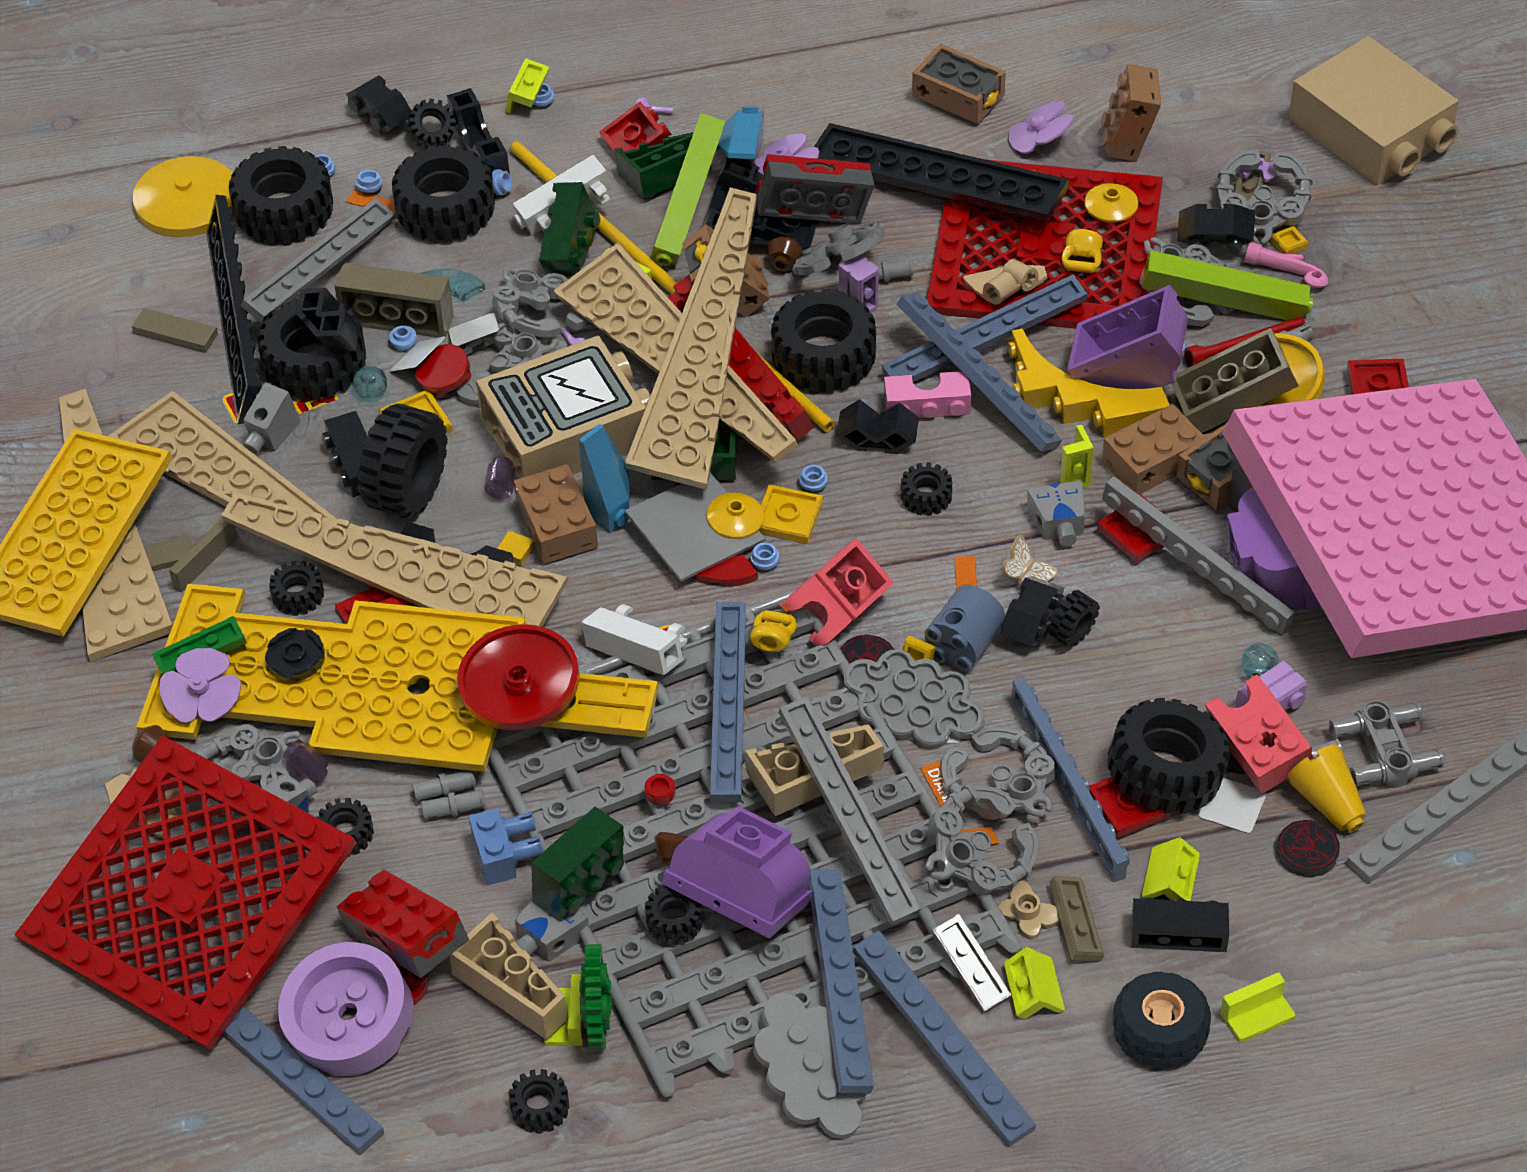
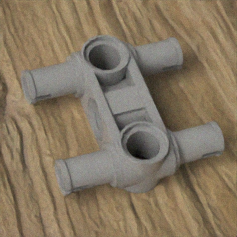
M1370 701L1364 706V709L1357 710L1354 716L1329 720V730L1333 739L1358 733L1362 736L1372 758L1373 764L1350 768L1356 787L1380 781L1390 787L1400 788L1405 786L1409 779L1418 776L1419 772L1444 767V758L1440 749L1419 754L1411 752L1398 725L1421 720L1422 711L1418 702L1392 707L1382 701Z

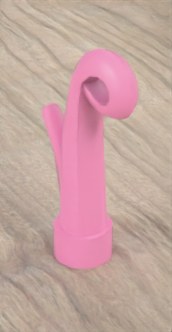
M1249 243L1244 260L1245 263L1255 266L1260 264L1303 275L1306 284L1313 288H1322L1328 284L1329 280L1325 272L1316 266L1304 262L1303 255L1278 253L1263 248L1261 244Z

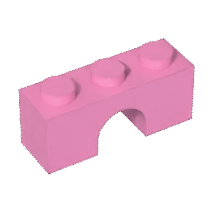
M962 371L940 373L939 386L932 390L917 388L913 383L912 375L884 377L886 410L900 402L919 418L971 414L969 378Z

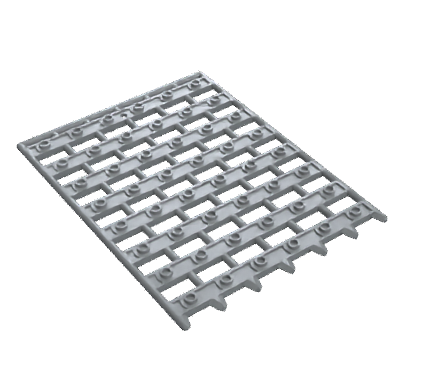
M797 588L746 607L745 655L760 650L750 640L755 616L762 611L780 607V604ZM800 608L791 613L797 623V628L791 638L813 629L818 634L824 627L821 618L808 609ZM779 609V610H776V611H775V612L786 613L783 609ZM716 618L680 632L679 636L687 638V641L690 640L691 643L681 648L684 660L665 675L654 672L655 675L653 677H647L645 674L651 670L635 664L603 675L658 681L657 699L660 706L655 707L653 710L647 738L589 732L561 743L554 728L537 726L524 730L497 729L489 759L518 816L532 812L536 830L527 833L530 839L536 836L540 837L543 852L548 848L544 837L572 827L594 806L604 813H609L646 799L645 782L655 774L670 776L675 782V787L701 777L710 792L712 739L696 744L688 728L713 719L714 685L674 701L671 700L664 685L704 670L709 672L714 681L715 634L704 638L701 636L715 631ZM834 638L826 645L813 647L782 660L777 652L762 650L769 665L745 673L744 707L785 691L792 702L799 700L803 696L797 687L838 671L844 677V672L849 662ZM613 656L579 669V672L598 675L630 662ZM847 687L810 701L825 729L859 716L858 710L860 708L857 702L860 695L853 694ZM867 694L865 700L870 699V697L868 696V694ZM573 698V700L565 710L571 708L575 704V698ZM863 703L865 713L873 719L872 725L875 728L873 731L884 746V760L893 757L902 774L858 790L917 900L921 908L920 913L891 926L876 897L858 905L856 904L847 887L866 880V877L854 854L849 850L830 858L820 842L823 839L841 833L827 803L805 812L802 811L800 806L788 810L792 817L774 824L792 832L790 843L798 849L805 846L810 847L818 863L809 866L810 869H834L841 871L852 943L861 939L864 940L878 930L881 932L919 916L929 935L895 948L896 952L916 976L942 966L951 975L960 978L931 933L934 928L939 926L931 911L976 893L969 888L967 881L955 876L940 880L933 879L930 875L915 882L911 879L903 864L936 852V837L931 834L928 827L929 819L889 835H885L876 818L917 802L921 803L929 818L938 808L887 724L881 718L874 703ZM744 711L743 761L746 760L745 750L756 748L758 752L771 749L773 744L784 743L785 745L793 742L779 713L751 723ZM540 732L544 734L550 746L549 748L505 764L498 748ZM677 733L685 749L642 766L640 765L633 749ZM620 754L622 755L629 771L587 787L584 786L577 773L578 770ZM566 776L574 792L528 809L521 792ZM750 778L742 781V802H711L710 794L665 810L663 805L652 804L646 799L654 815L623 827L624 865L618 873L622 883L587 897L578 909L588 917V925L580 932V937L585 945L598 944L592 933L593 930L636 913L639 914L647 931L602 948L604 963H607V973L609 974V979H611L612 999L663 1097H670L674 1094L675 1075L704 1063L710 1062L720 1072L725 1074L732 1072L735 1066L733 1052L753 1044L758 1032L766 1027L762 1016L764 1006L769 998L759 982L760 980L805 962L815 981L787 993L798 997L806 1009L817 1006L826 1008L821 967L817 958L819 953L814 922L799 927L796 919L793 917L785 924L788 933L742 951L733 932L746 926L704 906L705 908H702V928L700 931L697 930V936L692 938L688 935L689 941L685 943L680 938L676 945H672V939H668L667 944L662 943L661 936L656 940L653 937V932L649 933L645 903L648 901L650 893L655 895V889L659 886L662 890H665V885L661 883L664 871L670 865L633 878L625 863L627 860L655 850L654 837L659 832L689 837L715 815L721 813L729 814L737 806L749 812L768 806ZM976 894L986 912L966 919L964 922L981 949L983 950L999 943L1012 954L1020 952L1022 945L991 894ZM720 937L722 938L731 956L684 974L675 955ZM664 961L673 979L625 997L617 981L618 978ZM862 963L855 965L860 999L883 991ZM748 986L757 1005L710 1023L701 1004ZM688 1009L690 1010L699 1027L698 1029L651 1047L642 1028Z

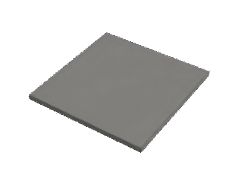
M711 472L707 490L681 483L625 510L628 518L680 582L765 542L766 539L760 531L747 538L730 539L712 530L707 522V508L712 500L727 492Z

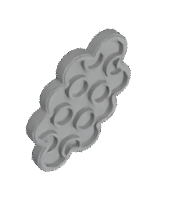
M894 649L883 653L877 662L859 659L850 663L845 669V687L853 694L860 695L857 702L860 708L858 710L860 719L864 723L869 724V726H873L872 717H869L863 709V703L873 702L881 718L885 721L896 739L902 740L913 737L916 743L923 748L936 749L945 745L951 736L960 739H970L972 735L978 733L983 728V710L978 704L969 700L970 685L966 677L954 671L942 672L938 663L931 659L914 661L907 652ZM867 694H868V696L870 697V699L865 700V698H866V696H867Z
M784 992L774 994L767 1000L763 1009L762 1017L766 1027L758 1032L753 1044L755 1058L760 1064L768 1068L766 1074L768 1087L774 1093L784 1097L783 1108L790 1120L803 1125L818 1122L825 1134L832 1138L844 1139L852 1136L861 1123L862 1113L858 1103L863 1101L868 1093H839L827 1008L817 1006L806 1009L800 999L793 994Z

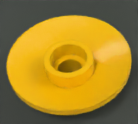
M1114 183L1101 184L1092 188L1087 193L1085 208L1092 217L1099 221L1117 223L1131 218L1136 213L1138 198L1126 186Z
M733 492L722 494L712 500L707 508L706 517L709 526L717 534L730 539H743L759 531L764 521V512L758 501L751 496Z

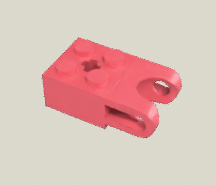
M855 538L836 552L792 592L780 606L787 614H791L800 608L808 609L817 614L823 621L824 627L818 634L814 631L809 640L815 647L823 646L830 642L852 620L857 618L894 582L858 539Z
M1255 675L1245 681L1247 696L1250 700L1244 706L1238 708L1228 707L1220 698L1212 699L1205 703L1207 713L1212 716V721H1217L1223 729L1222 734H1226L1231 753L1260 794H1263L1289 779L1287 776L1293 767L1306 757L1310 760L1313 759L1312 747L1263 680L1258 675Z

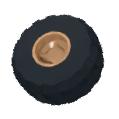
M1162 971L1142 974L1127 983L1117 996L1113 1011V1027L1116 1042L1119 1043L1126 1055L1142 1065L1162 1069L1175 1068L1187 1062L1189 1063L1203 1050L1210 1032L1211 1011L1206 996L1195 983L1178 974Z

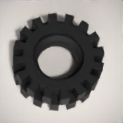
M429 98L428 103H426L425 99L421 100L420 105L417 103L410 112L407 131L408 134L411 133L410 138L412 141L417 140L416 145L419 147L421 144H425L424 149L434 145L435 148L439 147V145L442 147V145H446L447 141L451 140L456 124V119H453L455 114L453 111L449 112L450 106L448 104L442 106L443 101L438 100V103H434L433 98ZM427 116H433L440 121L441 129L437 132H429L423 128L422 120Z
M926 462V467H923L922 463L917 464V469L913 466L909 467L908 472L905 471L903 478H901V500H903V505L905 507L909 506V511L912 513L916 509L917 515L921 516L923 511L927 512V516H932V511L939 514L941 513V508L946 510L948 503L950 504L952 501L953 482L951 474L948 475V470L945 468L941 470V465L936 464L934 468L931 467L930 462ZM921 486H931L936 488L937 490L933 492H921L917 490V488Z
M291 561V566L287 567L286 563L281 565L282 571L278 568L274 570V575L270 577V592L273 604L276 605V609L279 611L283 609V614L288 615L292 611L293 616H298V611H302L303 615L308 614V608L314 611L317 609L316 604L320 605L322 603V598H324L322 577L320 571L315 569L313 564L310 563L306 566V562L301 561L300 565H296V561ZM298 584L307 586L299 592L286 591L289 587Z
M1080 590L1072 591L1071 594L1066 595V600H1061L1060 607H1056L1054 610L1055 615L1050 618L1051 623L1048 625V629H1050L1048 633L1070 648L1078 645L1080 640L1083 641L1085 639V634H1089L1091 631L1090 627L1095 625L1096 620L1094 619L1099 615V603Z
M340 798L335 799V805L333 806L330 802L325 804L326 810L321 808L319 817L316 816V818L333 827L343 822L355 823L356 827L345 833L354 837L357 842L352 850L355 855L360 853L359 847L365 850L368 847L367 841L371 842L373 839L372 834H374L371 814L365 804L361 806V802L357 799L352 804L351 798H345V803H341Z
M659 886L655 889V895L650 893L648 896V901L645 903L646 924L649 933L653 932V937L656 940L661 936L662 943L667 944L668 939H672V945H676L680 938L685 943L689 941L688 935L692 938L697 936V930H701L703 922L702 904L665 886V890H662ZM670 908H681L686 911L684 917L676 920L666 919L662 916V913Z
M535 1069L529 1070L530 1077H527L525 1073L519 1076L520 1082L514 1080L512 1083L513 1089L509 1090L512 1118L514 1121L517 1120V1126L522 1129L525 1125L526 1131L532 1133L533 1127L537 1128V1134H542L544 1127H547L549 1132L553 1131V1123L560 1126L563 1124L562 1117L567 1118L569 1098L567 1086H565L564 1080L561 1077L557 1080V1074L554 1072L547 1076L546 1069H541L540 1075H536ZM536 1094H546L552 1099L548 1106L540 1109L530 1108L527 1105V1100Z

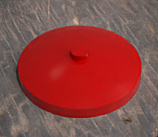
M518 624L496 629L476 641L464 655L459 666L457 679L463 704L477 720L498 729L524 730L549 722L567 708L577 692L580 672L573 648L561 635L542 626Z

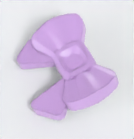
M1260 158V166L1254 170L1262 172L1263 181L1268 182L1274 179L1277 170L1273 169V162H1265L1263 158ZM1240 170L1239 172L1243 178L1247 179L1253 170Z

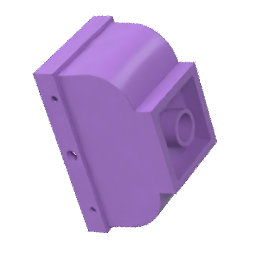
M1168 285L1077 323L1067 371L1075 380L1079 378L1092 384L1119 389H1148L1163 387L1175 382L1188 323L1187 314L1177 301V293Z
M1250 488L1240 498L1238 512L1227 514L1230 552L1235 568L1288 608L1303 606L1305 610L1319 608V601L1254 488Z
M739 806L729 814L721 813L715 815L682 841L674 850L670 866L664 871L661 883L767 938L772 937L807 906L811 891L807 890L810 867L803 853L790 843L792 832Z

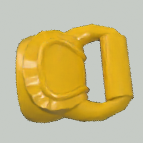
M1076 229L1069 232L1066 237V247L1061 257L1064 268L1067 271L1095 272L1102 260V236L1097 232L1086 229ZM1072 255L1074 257H1088V259L1093 258L1094 263L1068 259Z
M769 610L760 612L753 622V629L750 633L751 643L766 652H780L788 647L791 636L797 628L796 619L792 614Z

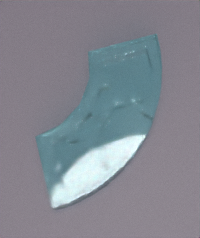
M434 269L420 273L449 277L451 296L457 297L463 302L485 290V283L482 280L464 271Z

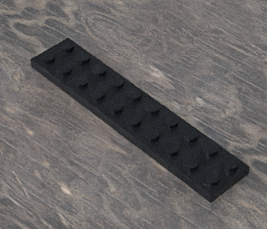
M832 123L828 124L814 145L820 152L818 159L870 163L873 180L1045 222L1050 220L1069 188V180L1066 178Z
M215 195L206 236L237 424H244V418L253 404L256 395H258L262 388V380L257 378L259 364L258 359L254 358L255 340L250 338L252 322L251 319H247L248 312L241 307L245 294V282L240 279L242 264L237 262L239 247L238 244L234 243L235 225H231L232 207H228L226 196Z

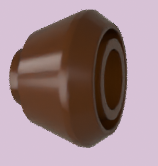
M789 237L772 239L767 246L769 263L778 271L791 270L796 260L803 256V250L800 245Z
M160 726L145 727L135 737L132 744V753L137 762H143L162 735L168 738Z
M659 832L654 837L657 856L663 857V864L670 865L674 850L688 836Z

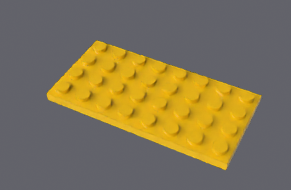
M73 429L0 544V620L64 637L173 459L170 451Z

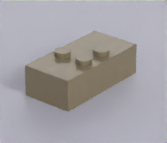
M344 263L334 286L337 301L347 306L349 310H352L357 315L362 327L392 331L399 326H409L416 331V335L446 338L454 317L449 277Z
M1271 328L1177 373L1175 382L1171 383L1185 417L1201 433L1228 421L1236 409L1257 407L1299 386L1283 349Z

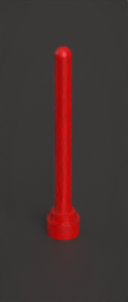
M1297 317L1205 348L1198 345L1187 347L1184 349L1185 362L1188 367H1191L1269 328L1274 333L1288 332L1305 324V320L1302 317Z

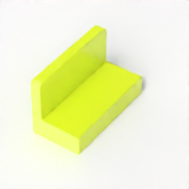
M525 58L509 90L505 109L506 113H511L516 102L532 108L548 75L549 66Z
M1082 424L1076 426L1075 443L1063 446L1060 483L1081 480L1083 488L1091 485L1094 447Z
M1181 837L1154 846L1150 854L1142 897L1154 898L1165 894L1171 900L1184 899L1191 901L1200 853Z
M1025 947L1004 962L1018 1017L1027 1019L1043 1007L1057 1013L1065 1010L1051 957Z
M1279 972L1223 996L1220 1014L1239 1042H1245L1295 1019L1294 1011L1283 996L1285 980Z
M572 974L571 988H558L565 996L568 1019L547 1040L544 1039L546 1046H583L584 1022L582 1015H580L579 999L581 974Z

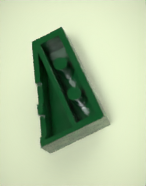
M694 132L663 138V143L647 146V142L638 144L639 148L623 151L622 147L614 149L618 175L643 199L654 196L656 193L667 188L674 187Z
M583 182L553 183L552 191L556 192L554 206H549L548 214L552 215L550 229H545L539 257L546 275L557 273L571 278L580 271L585 263V257L589 247L592 245L593 236L600 225V215L596 212Z

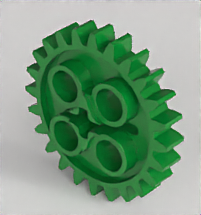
M602 944L585 945V964H581L579 989L580 1015H582L584 1030L587 1031L589 1049L605 1050L606 1030H610V1014L612 1013L611 979H609V974L607 973V963H604Z

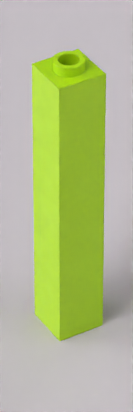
M700 113L650 257L661 265L676 267L683 247L682 243L685 241L726 122L724 120Z
M1152 250L1144 266L1143 289L1156 291L1170 285L1179 297L1287 321L1297 317L1304 318L1306 313L1310 314L1313 306V298L1310 297V286Z

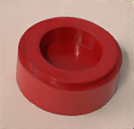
M655 774L645 782V797L650 803L664 805L674 799L676 794L675 782L670 776Z

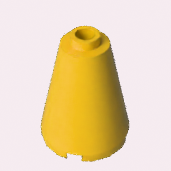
M1333 744L1316 751L1319 756L1311 760L1306 757L1288 773L1287 777L1290 784L1341 832L1348 830L1349 833H1352L1365 824L1363 819L1367 814L1343 751L1337 744Z

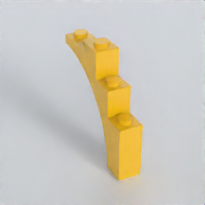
M1023 328L1012 330V339L1008 343V352L1011 359L1015 358L1017 373L1016 383L1012 387L1018 391L1019 396L1027 404L1034 408L1053 405L1055 414H1060L1063 424L1093 419L1095 427H1100L1103 437L1106 438L1169 406L1162 387L1119 389L1092 384L1081 379L1075 380L1071 375L1061 371L1042 357L1028 340Z

